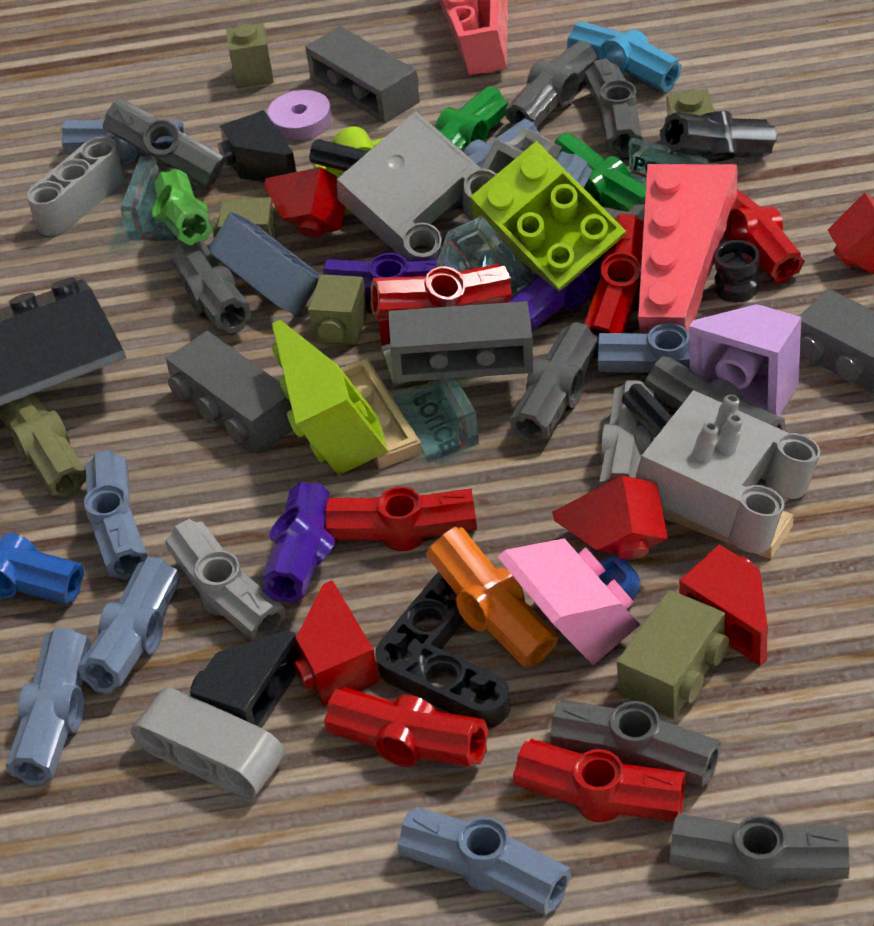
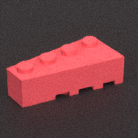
M438 0L468 75L491 74L498 70L507 69L508 0Z
M647 165L638 315L640 334H649L653 327L662 323L679 324L689 331V326L695 320L707 277L710 276L714 265V253L720 240L723 238L731 207L733 208L737 197V165Z

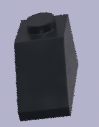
M264 110L219 125L223 142L218 143L219 153L225 157V166L232 165L240 179L265 183L266 178L297 172L293 151Z
M284 630L217 652L205 670H201L195 676L191 685L190 696L263 728L297 675L294 661L301 658L295 632Z

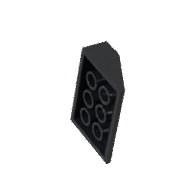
M66 278L57 281L51 285L50 291L37 296L34 293L21 294L12 298L9 301V306L0 309V406L126 359L125 352L97 298L83 279L77 281L76 278Z

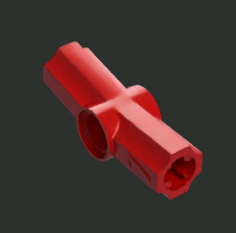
M737 189L733 208L731 207L725 229L727 241L743 240L755 245L759 250V265L773 282H787L793 275L800 273L805 260L801 256V252L783 232V221L780 212L773 206L760 207Z
M619 214L614 218L626 230V235L604 253L601 265V278L584 325H587L590 331L599 336V333H624L633 305L640 297L644 221L638 219L634 214ZM625 279L627 280V282L618 283L614 282V280Z
M499 264L460 272L447 266H441L431 269L427 276L373 278L371 285L373 316H376L377 319H389L388 311L509 303L512 296L510 276L505 266H500Z
M394 487L383 492L379 498H328L326 531L335 540H384L385 545L392 550L409 551L420 546L425 537L443 535L454 527H463L465 531L477 530L471 488L419 495L412 488Z
M343 687L341 690L335 689L328 701L327 713L324 719L326 732L374 746L384 759L398 766L411 767L416 765L419 758L472 767L473 764L480 765L487 752L489 730L484 719L437 712L427 701L413 695L399 696L396 702Z
M531 738L529 742L524 741L517 755L513 782L515 786L574 804L584 818L593 822H607L615 819L619 814L674 822L677 815L682 814L686 773L622 764L619 757L603 749L591 750L580 754Z

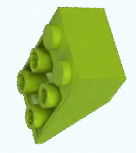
M537 141L470 196L474 218L503 248L559 292L626 235V230Z
M283 321L273 322L272 326L276 343L272 344L271 347L275 359L284 373V376L279 378L281 388L292 407V410L287 412L288 420L298 437L305 435L309 440L311 449L318 461L321 463L327 461L339 476L377 458L379 455L387 453L388 449L379 417L341 368Z

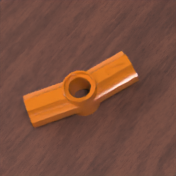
M463 527L452 528L428 548L425 555L457 594L456 604L459 613L472 629L479 632L487 629L523 667L529 666L533 668L538 665L556 647L559 635L525 602L522 586L507 569L502 567L496 569Z

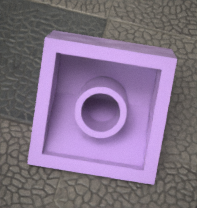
M755 304L693 320L689 326L690 370L709 382L717 378L728 380L740 390L744 401L780 416L799 386L801 317Z

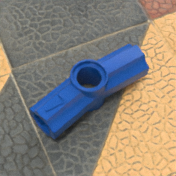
M5 533L0 537L1 598H11L15 596L17 591L65 605L67 603H74L80 593L84 577L83 564L38 552L33 543L15 533Z

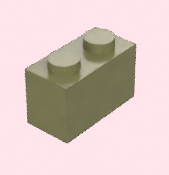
M669 589L617 660L619 694L633 701L645 702L656 711L675 719L686 701L692 703L699 695L704 682V675L710 666H718L727 652L729 637L725 636V612Z

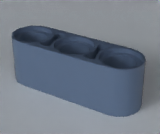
M234 212L229 213L208 248L210 253L270 301L294 315H300L316 289L320 277L319 273L247 218Z

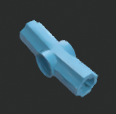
M581 21L573 26V30L567 38V49L570 46H574L580 40L592 44L593 50L599 55V60L607 58L612 64L618 65L621 73L624 72L663 93L671 90L676 80L680 77L682 65L679 64V59L650 45L646 36L639 30L632 29L623 33Z

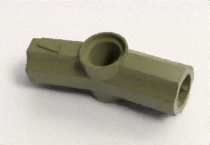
M34 393L1 405L0 417L11 432L20 457L26 465H33L50 495L61 496L65 499L79 493L81 486L86 482V470L70 446L67 431L58 413L55 410L48 412Z

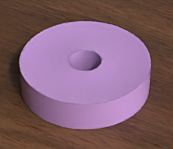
M297 90L283 94L276 98L268 108L269 118L285 140L300 141L314 138L325 132L332 122L329 100L326 96L316 91Z

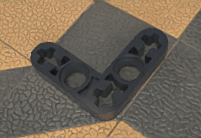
M438 572L376 647L375 657L378 673L388 684L419 697L440 709L454 715L484 719L487 727H493L502 723L511 711L509 687L505 680L498 675L442 650L463 624L464 619L457 608V594ZM447 590L453 591L449 597L447 594ZM424 618H436L442 622L438 628L432 631H421L415 628L416 623ZM408 652L409 660L402 659ZM391 659L397 660L395 663H391ZM440 672H448L456 676L455 681L446 687H436L429 683L430 678ZM494 696L496 701L489 700V697ZM477 698L483 700L484 702L482 704H478Z

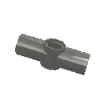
M121 97L112 103L106 113L102 125L103 129L148 154L157 164L169 166L172 169H179L187 174L188 178L207 189L220 174L225 157L177 130L176 126L170 121L160 120ZM170 136L174 138L169 148L165 150L154 148L155 142L160 137Z
M573 322L570 327L563 328L546 358L538 357L534 360L533 373H528L526 392L510 417L511 430L517 433L522 441L538 445L539 441L548 439L565 408H574L577 405L583 391L585 373L598 351L599 336L593 334L587 325Z

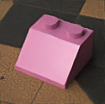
M564 538L507 549L497 556L549 620L593 666L640 626L627 610L635 602L614 579L607 586L601 581L599 576L606 570L586 547L577 553Z

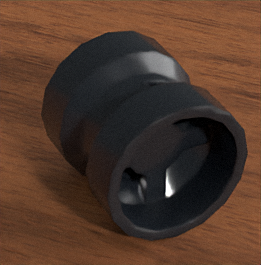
M730 240L722 243L714 253V264L717 271L714 276L715 293L719 298L734 303L752 299L759 290V277L756 272L759 267V250L752 243L743 240Z

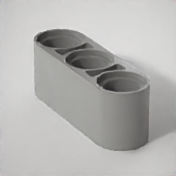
M105 136L90 139L28 190L27 200L36 229L40 234L56 236L64 233L123 183L125 174L114 139Z
M169 687L162 689L130 728L134 740L148 753L246 799H253L286 757L283 745L266 730Z

